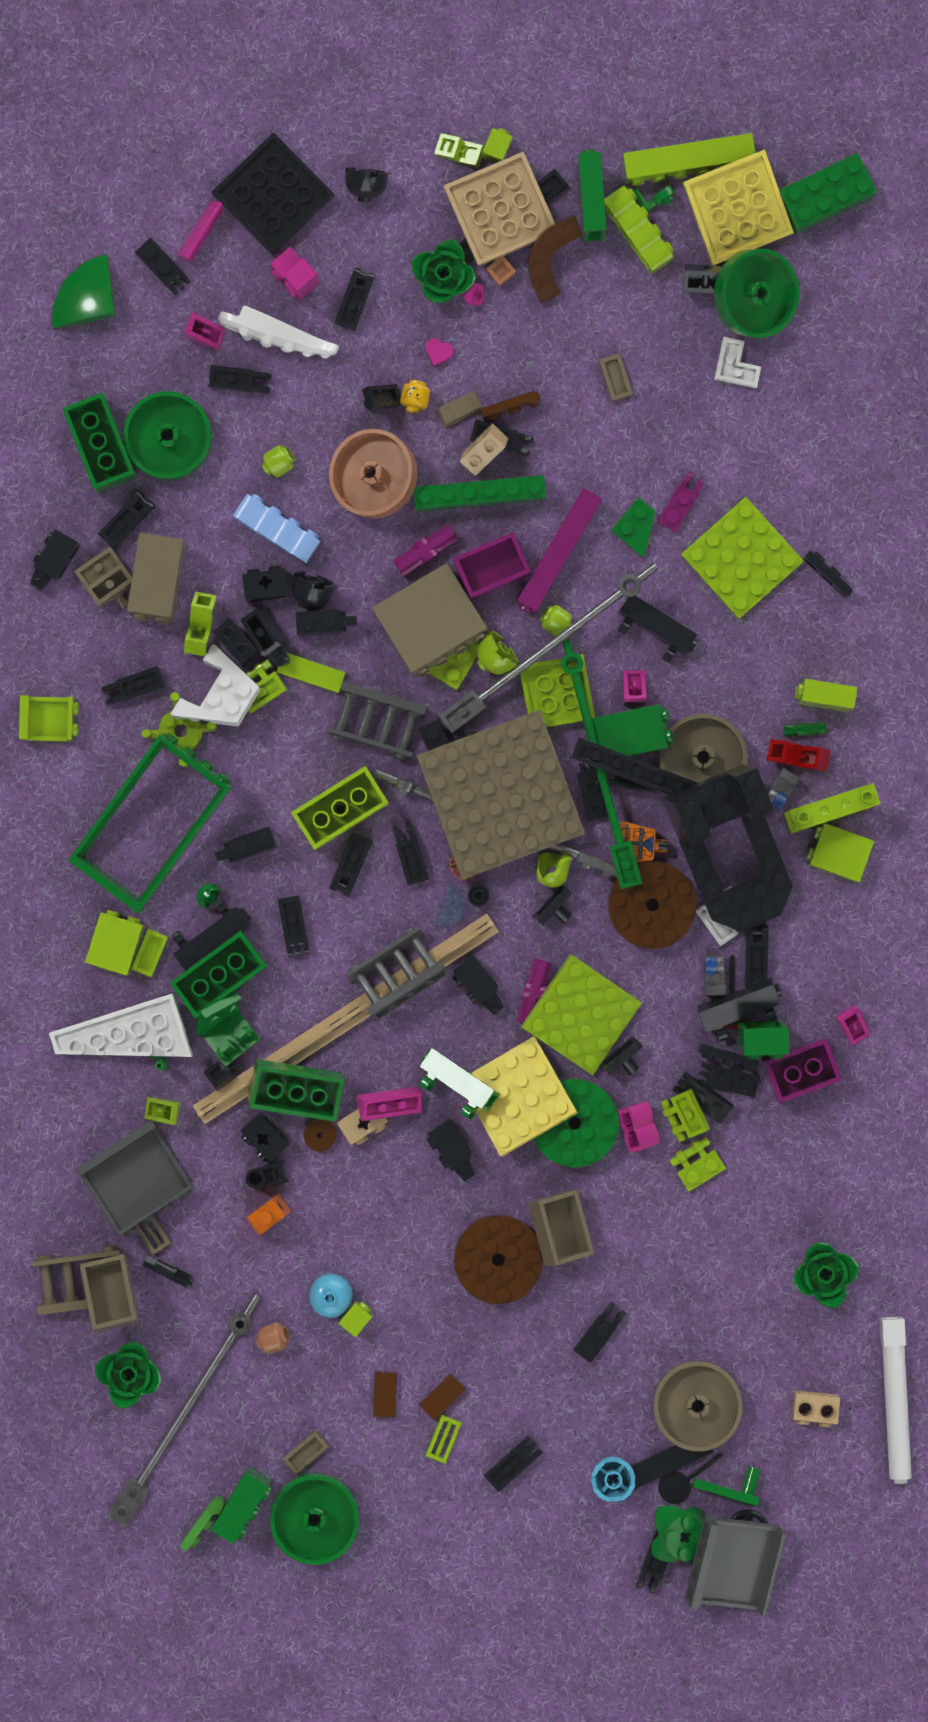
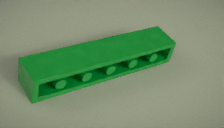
M544 475L420 486L414 489L415 513L546 501Z

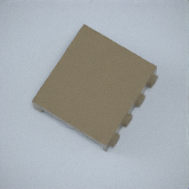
M447 563L372 607L375 616L382 624L413 678L426 675L430 671L429 669L435 665H443L449 660L450 656L455 653L456 655L463 653L467 650V646L474 642L476 644L479 643L489 633L485 623Z

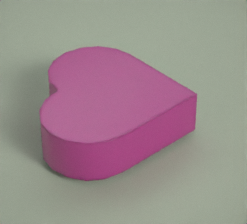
M430 339L426 343V352L433 366L435 367L452 358L453 347L451 344L441 343L437 339Z

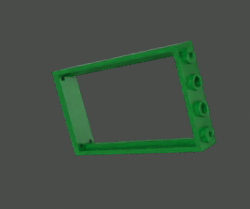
M165 733L159 734L68 859L70 863L137 914L143 911L234 787L230 783V778L223 773H216L212 770L214 766L204 759L202 761L195 757V751L187 746L183 748L177 743L179 740L170 733H167V735ZM165 747L217 786L219 790L141 897L138 898L84 855L159 752Z

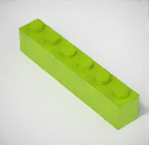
M749 133L623 153L622 161L626 184L631 183L632 186H640L645 183L644 181L649 180L659 183L665 181L668 177L684 179L688 174L696 173V176H699L756 152L753 134Z

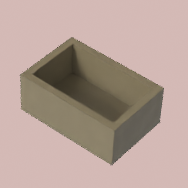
M577 1189L565 1190L528 1202L545 1266H558L594 1254Z
M124 1254L80 1264L93 1331L98 1333L140 1323L128 1259Z

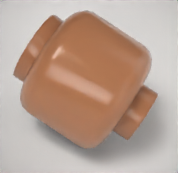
M279 1322L261 1327L258 1331V1337H256L258 1348L260 1350L263 1349L267 1354L285 1350L288 1342H290L288 1328Z

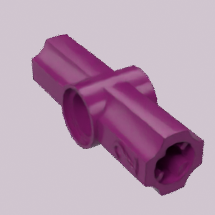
M446 524L429 537L425 536L411 546L410 550L393 560V562L404 577L422 564L426 565L429 563L428 560L434 557L435 559L441 551L458 541L452 529Z
M534 958L529 978L526 980L522 992V1002L517 1014V1022L523 1023L546 990L547 980L552 968L551 962Z

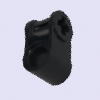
M281 1160L250 1169L245 1177L247 1185L250 1188L258 1189L289 1182L283 1167L285 1161ZM275 1168H277L279 1178H277ZM251 1173H259L262 1181L259 1184H252L249 1180Z

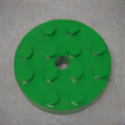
M748 249L736 253L722 266L715 282L714 301L717 313L729 330L742 337L766 338L779 333L790 323L799 303L800 291L797 275L789 261L773 250Z
M172 391L151 394L140 400L132 408L125 422L123 436L126 451L135 466L149 477L162 481L184 479L200 469L209 456L212 447V429L208 417L197 402L184 394ZM172 432L173 441L163 440L164 433Z
M582 1079L563 1080L561 1083L578 1112L572 1117H578L581 1120V1126L576 1130L570 1128L568 1124L570 1118L534 1138V1141L539 1150L548 1159L566 1167L588 1166L602 1159L615 1143L619 1130L618 1112L611 1097L598 1085Z
M318 1472L302 1474L287 1482L277 1494L270 1514V1527L276 1544L291 1559L308 1565L329 1563L342 1556L352 1545L359 1526V1508L352 1491L338 1478ZM310 1514L320 1515L321 1521L319 1523H312L309 1520Z

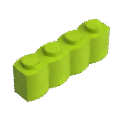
M622 186L604 199L605 210L652 275L673 260L674 250L669 242H664L661 239L662 233L659 227L649 222L647 210L643 206L639 207L636 203L637 197L633 190Z

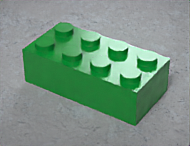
M856 153L780 189L779 192L795 235L873 199L877 190L859 153Z
M103 392L62 408L96 493L137 478Z
M239 931L171 981L170 985L194 1018L197 1019L199 1018L200 1011L232 994L266 969L268 965L245 933Z
M255 1059L247 1102L251 1109L336 1122L345 1079L342 1072Z

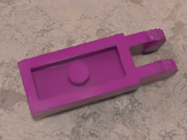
M690 470L682 484H679L657 521V523L674 533L677 532L705 481L701 477L697 481L693 492L687 489L686 485L691 481L694 473Z

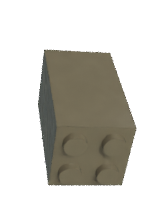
M139 532L127 611L134 620L147 622L148 619H154L157 624L169 625V622L175 623L187 549L183 539Z

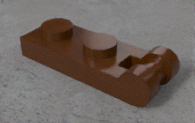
M531 391L481 408L482 420L488 419V422H493L500 419L501 414L508 412L509 415L519 413L522 407L528 405L535 408L540 404V394L537 391Z

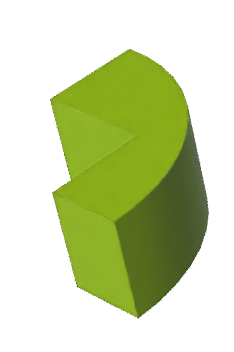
M195 592L191 604L189 628L185 637V653L206 656L215 614L216 595Z

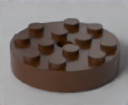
M659 861L638 863L642 884L621 889L617 878L610 890L608 913L611 923L617 933L634 946L644 949H659L670 946L689 931L694 921L697 902L693 886L679 869L670 864ZM649 899H654L659 904L656 911H649L647 909L646 903Z
M505 1214L487 1215L472 1222L459 1237L454 1254L455 1270L462 1286L475 1298L491 1304H506L525 1296L538 1281L543 1263L538 1239L532 1229L518 1218ZM500 1253L505 1257V1260L497 1266L493 1263L492 1257Z

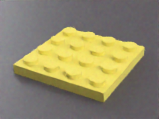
M765 150L682 182L712 265L726 261L743 250L756 249L794 233Z
M535 1036L470 1073L500 1093L489 1112L478 1108L477 1115L501 1157L578 1113Z

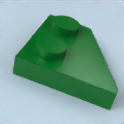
M638 497L610 530L642 558L646 552L655 510Z
M237 992L200 1011L195 1029L200 1038L228 1016L235 1014L239 1010L242 998Z

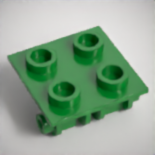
M239 1011L228 1016L203 1036L214 1050L215 1055L221 1059L226 1067L260 1040V1037Z

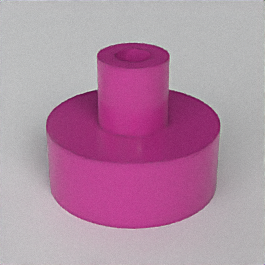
M475 283L467 292L462 294V298L470 306H479L485 298L484 288L481 284Z

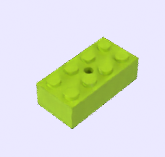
M364 766L292 811L291 814L316 851L390 804L367 767ZM339 805H343L345 807V811L343 813L337 812V807Z

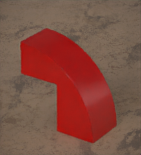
M770 739L766 761L827 772L831 750L821 747L803 746L785 740Z

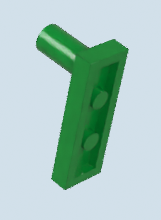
M748 1466L741 1492L693 1478L691 1487L758 1506L760 1497L754 1496L761 1470Z

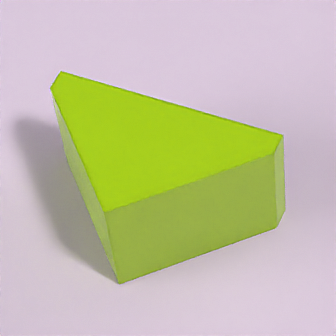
M147 1097L144 1119L176 1125L179 1120L181 1102Z

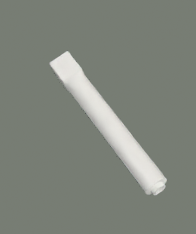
M903 1317L880 1318V1337L883 1352L889 1479L894 1480L896 1484L907 1483L908 1479L912 1478L905 1364V1319Z

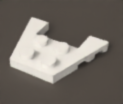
M212 644L203 661L204 664L221 671L200 707L180 698L170 715L178 720L184 718L196 722L202 720L210 721L213 724L239 726L260 692V688L216 645Z

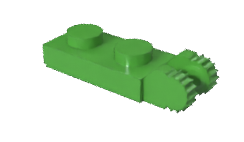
M215 1496L214 1500L209 1503L181 1542L180 1547L183 1550L187 1551L189 1547L194 1549L201 1539L198 1536L203 1528L207 1531L214 1521L212 1515L219 1514L225 1504L223 1496Z

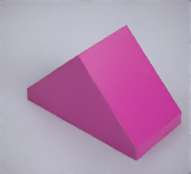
M191 312L185 336L188 340L219 350L226 329Z
M623 670V704H645L647 702L645 670Z
M852 1005L834 1017L852 1046L870 1035L857 1006Z

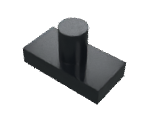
M397 384L367 386L362 389L365 398L364 405L370 411L396 408L402 405Z
M564 885L560 886L532 917L542 925L553 915L562 923L567 922L572 913L563 906V903L573 893Z
M631 1036L608 1056L600 1066L609 1075L620 1066L629 1075H632L639 1069L632 1056L643 1046L635 1037Z

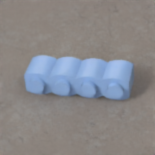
M246 494L233 514V518L307 565L321 544L318 540L319 536L309 529L306 532L299 528L301 524L290 517L289 520L281 516L283 512L274 506L268 508L263 504L264 500L259 496L253 494L251 497Z

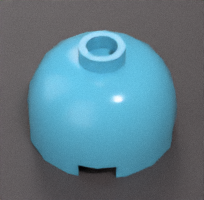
M334 1273L318 1277L311 1285L309 1292V1301L313 1310L320 1316L327 1318L339 1317L344 1314L351 1306L353 1298L352 1287L349 1282L342 1276Z
M610 1456L602 1459L595 1465L591 1474V1483L594 1492L599 1498L607 1502L623 1501L631 1495L635 1487V1475L633 1468L627 1461L620 1457Z

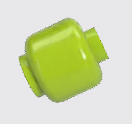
M277 445L263 455L264 463L262 467L267 475L272 474L274 477L279 478L294 468L295 457L287 446Z
M559 605L548 606L540 617L541 627L555 637L572 624V615Z

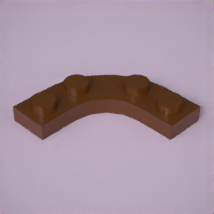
M571 215L547 227L534 241L530 256L528 257V273L540 303L560 295L552 275L551 261L557 249L583 236L575 215Z

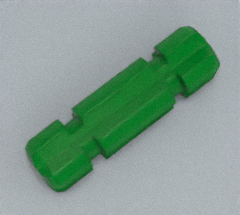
M818 722L816 724L803 723L796 724L795 726L788 724L784 725L783 732L785 737L814 735L815 733L820 735L827 732V726L825 722Z

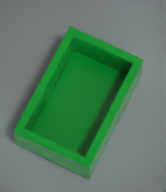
M781 1020L772 1022L737 1021L738 1049L744 1056H748V1059H761V1055H768L772 1059L783 1058V1055L789 1054V1029Z
M248 1466L216 1518L211 1531L232 1544L235 1543L236 1539L241 1541L249 1526L247 1521H253L259 1511L260 1505L258 1503L260 1501L265 1502L271 1492V1479Z

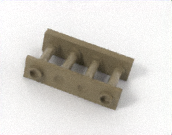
M116 1245L103 1247V1251L56 1258H51L50 1254L37 1256V1260L32 1262V1267H41L45 1298L43 1304L37 1306L38 1315L88 1309L87 1298L78 1299V1295H75L71 1261L84 1260V1263L92 1262L93 1258H109L122 1254V1249H116ZM62 1263L67 1296L64 1297L65 1301L56 1302V1298H53L49 1264Z

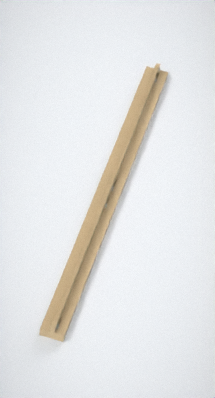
M485 914L428 953L434 962L441 960L446 967L499 931L488 914ZM421 957L410 963L415 974H420L427 968ZM402 969L391 976L397 986H402L408 981ZM384 981L373 987L378 998H384L390 992ZM364 993L263 1060L296 1065L371 1016L367 1010L371 1005L369 998ZM254 1066L218 1091H214L193 1105L197 1115L204 1124L248 1096Z

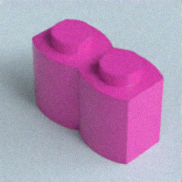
M647 1101L635 1103L618 1110L619 1122L625 1131V1142L630 1152L641 1151L659 1144V1132L653 1123L652 1109Z

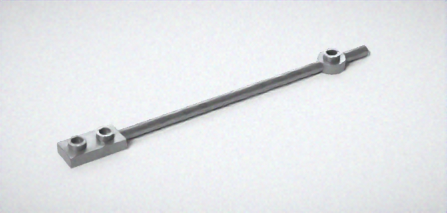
M653 562L636 576L631 574L623 576L619 581L618 590L479 695L475 690H472L439 715L452 734L488 708L484 703L485 700L623 596H636L641 590V583L659 570L656 564ZM629 582L634 583L632 590L626 588Z
M379 769L376 770L374 777L398 787V792L408 796L411 792L432 800L428 789L407 779L394 776ZM562 843L548 847L577 859V861H580V866L592 870L595 867L601 870L600 874L612 878L613 875L617 876L614 863Z
M254 1293L244 1311L238 1312L231 1317L229 1322L231 1331L138 1479L135 1480L131 1477L107 1514L109 1518L123 1527L127 1526L149 1491V1488L144 1484L238 1335H244L250 1330L252 1326L250 1316L262 1297ZM238 1320L244 1322L243 1328L237 1327L236 1322Z

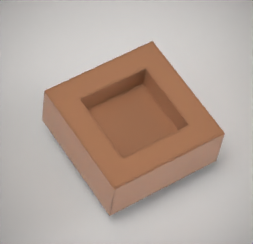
M504 256L498 258L486 268V272L499 287L516 274V270Z

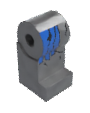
M784 768L780 770L768 792L774 811L777 813L800 779Z
M705 955V996L726 995L723 955Z

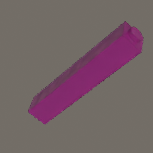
M585 488L582 489L519 596L517 603L520 605V610L527 614L531 612L536 614L600 505L601 497Z

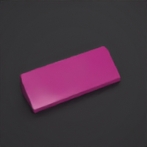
M210 201L177 254L178 257L188 263L193 261L224 211L221 202Z
M416 1087L357 1095L361 1121L421 1113L422 1091Z

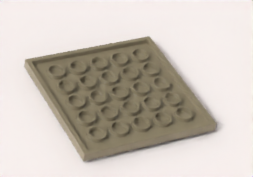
M540 710L416 755L461 880L585 834Z

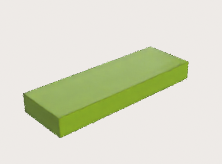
M289 653L286 654L291 662L285 667L278 666L277 673L338 694L346 672Z

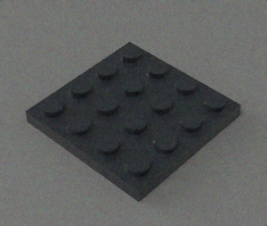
M274 132L211 192L272 256L334 197V193Z

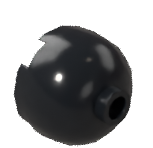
M346 167L345 185L352 195L358 197L357 201L370 202L371 198L379 197L384 193L389 173L375 169L356 170V167Z
M306 571L294 572L291 584L292 595L295 600L301 603L300 606L302 608L313 610V607H322L331 600L336 585H333V581L319 575L316 577L305 576Z

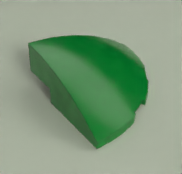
M107 254L82 263L64 280L54 301L52 325L53 329L117 317Z

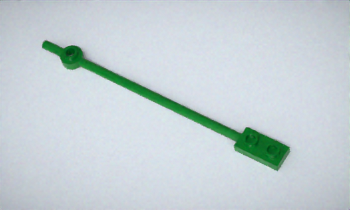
M569 637L562 642L565 656L562 658L561 666L566 674L571 675L588 741L598 744L579 674L583 669V660L579 654L573 652ZM575 661L577 665L575 668H570L568 663ZM595 767L616 845L610 846V851L620 888L625 889L640 885L642 880L631 841L624 842L606 772Z

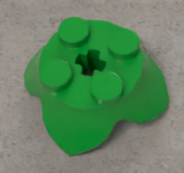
M455 239L442 241L433 252H421L411 260L413 274L421 283L424 296L433 303L447 302L455 295L467 292L475 283L474 270L465 263L463 248ZM443 270H446L449 276L440 278L438 272L442 273Z
M817 1242L807 1250L803 1263L795 1271L794 1286L800 1293L814 1296L823 1306L837 1308L845 1300L846 1288L857 1278L860 1266L851 1256L836 1252L827 1243ZM824 1268L830 1271V1275H827L828 1278L825 1280L822 1276H819Z
M129 1342L122 1345L116 1353L103 1357L94 1368L97 1379L108 1387L110 1400L119 1409L133 1406L142 1395L155 1392L161 1384L159 1369L151 1362L147 1350L137 1342ZM132 1369L135 1377L132 1376L131 1379H128L124 1370Z
M673 1505L657 1507L654 1521L659 1535L653 1540L652 1556L664 1562L682 1561L690 1563L694 1561L705 1516L703 1510L695 1506L689 1507L687 1510H682ZM682 1532L685 1533V1537L683 1539H681L682 1537L680 1536Z

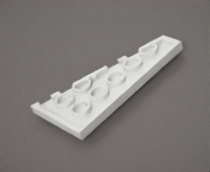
M174 993L49 1033L55 1054L193 1057Z

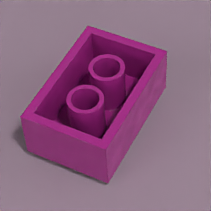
M826 1038L789 1050V1054L783 1055V1058H768L762 1061L778 1103L842 1080Z

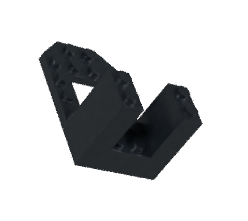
M742 764L662 798L712 921L743 932L782 914L793 885L764 816L765 813L774 810L757 768ZM740 817L763 874L724 891L703 840L712 836L710 829Z

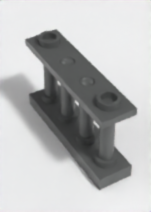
M343 681L341 691L345 692L344 696L346 698L336 729L328 728V733L332 734L331 738L339 741H344V738L393 752L395 753V758L405 761L407 757L412 758L413 753L407 751L416 720L419 719L420 715L425 717L427 706ZM359 696L365 698V703L367 704L358 733L354 735L344 731L353 701ZM378 703L387 705V713L378 742L365 737L374 708ZM401 709L407 711L408 719L399 748L386 745L395 714Z
M419 926L410 928L404 933V936L361 964L353 965L349 972L345 974L352 984L358 981L371 1002L367 1010L376 1022L450 974L442 961L434 962L420 941L425 935ZM411 945L414 946L427 966L426 970L420 974H415L402 954V951ZM395 957L408 978L407 983L402 986L396 985L383 963ZM374 969L377 970L390 990L389 994L384 998H378L365 977Z

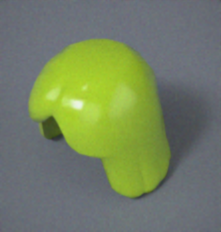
M547 852L538 854L537 880L546 887L556 888L562 886L567 880L572 857ZM549 867H556V871L545 875Z

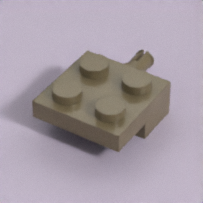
M110 546L74 571L100 608L115 599L122 610L126 609L124 604L128 607V601L123 594L131 587L132 577Z

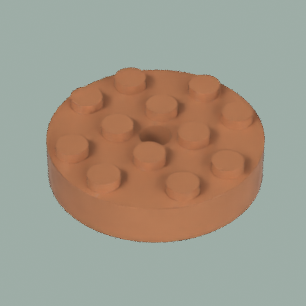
M381 429L358 431L347 437L339 445L332 457L329 468L331 490L337 501L344 508L358 516L370 519L390 516L400 510L414 492L417 483L415 457L408 445L390 432ZM376 469V473L374 475L376 478H370L371 471Z

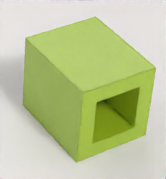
M492 128L483 149L482 158L494 163L505 160L512 144L513 136L504 129L498 128L496 130Z
M355 1301L338 1324L356 1337L372 1318L373 1314L370 1313L372 1309L363 1301L360 1304Z

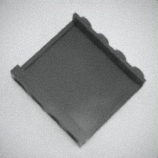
M152 1120L76 1168V1171L118 1236L123 1233L126 1237L134 1232L136 1224L141 1221L143 1224H146L155 1218L153 1213L159 1209L162 1212L173 1206L171 1201L178 1197L181 1200L192 1194L190 1189L194 1187L156 1130Z
M704 1516L684 1597L691 1609H699L700 1604L751 1609L758 1610L761 1616L765 1617L766 1611L771 1604V1591L776 1584V1571L781 1564L782 1548L786 1544L785 1532L776 1524Z

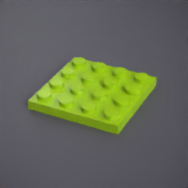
M747 497L743 498L681 554L683 559L738 620L804 562Z
M569 954L521 1027L591 1075H594L642 1003L578 958Z

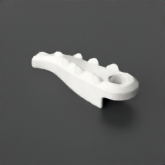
M243 306L238 316L220 312L218 317L220 324L225 328L241 334L246 341L252 338L258 340L266 348L273 345L280 347L286 353L297 351L302 352L306 357L316 354L322 358L335 355L339 349V346L334 343L314 337L248 306Z

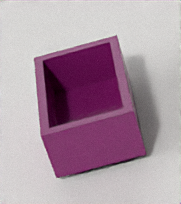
M514 532L453 558V563L470 601L531 575L530 568Z

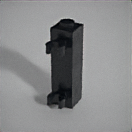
M637 596L628 597L619 610L618 614L625 619L618 631L625 635L632 623L668 644L669 648L662 657L668 663H670L677 651L685 655L687 651L692 652L698 643L695 640L698 634Z
M220 900L214 906L222 915L221 919L189 942L186 941L180 931L171 936L180 947L173 955L185 971L239 931H243L251 925L249 923L251 917L244 908L240 910L236 907L230 911L225 903Z
M772 978L701 1004L697 1006L706 1032L715 1029L719 1040L723 1041L728 1039L725 1025L765 1010L769 1022L778 1020L774 1006L781 1004L779 997L782 996L779 984H774Z

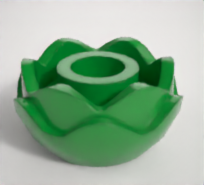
M207 883L198 890L196 900L201 908L208 909L210 904H214L217 901V895L221 893L218 885Z

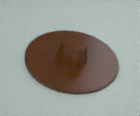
M312 1120L304 1130L305 1143L314 1151H326L336 1141V1129L328 1120Z

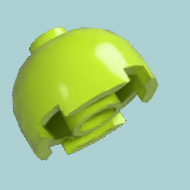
M491 631L480 640L477 646V656L479 659L477 663L483 671L488 670L492 674L502 675L515 668L519 661L511 647L508 649L501 642L504 638L495 631Z

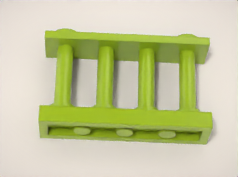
M872 783L789 810L784 813L790 834L872 808L881 803L875 785Z

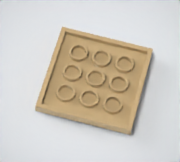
M524 151L443 186L478 267L533 244L543 230L555 223Z

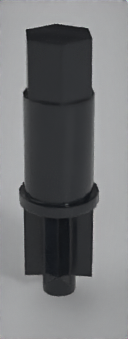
M147 1255L142 1265L184 1287L187 1284L192 1286L194 1282L191 1279V1274L150 1255Z

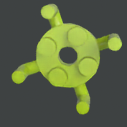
M176 692L170 695L173 707L176 706L181 698ZM172 711L163 716L159 730L149 731L144 729L142 736L150 740L157 739L159 734L165 733L167 735V733H170L179 740L177 743L183 748L187 746L193 750L201 741L203 732L216 731L218 725L210 721L202 724L200 720L196 722L180 718V720L171 717ZM178 725L186 726L187 733L185 736H176L175 728ZM179 759V764L183 768H187L189 766L183 760Z

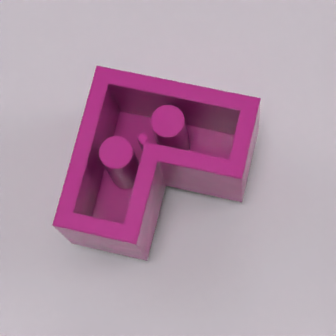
M291 247L270 263L272 268L271 274L278 282L281 280L284 282L285 290L292 298L297 297L301 300L319 285L318 274Z

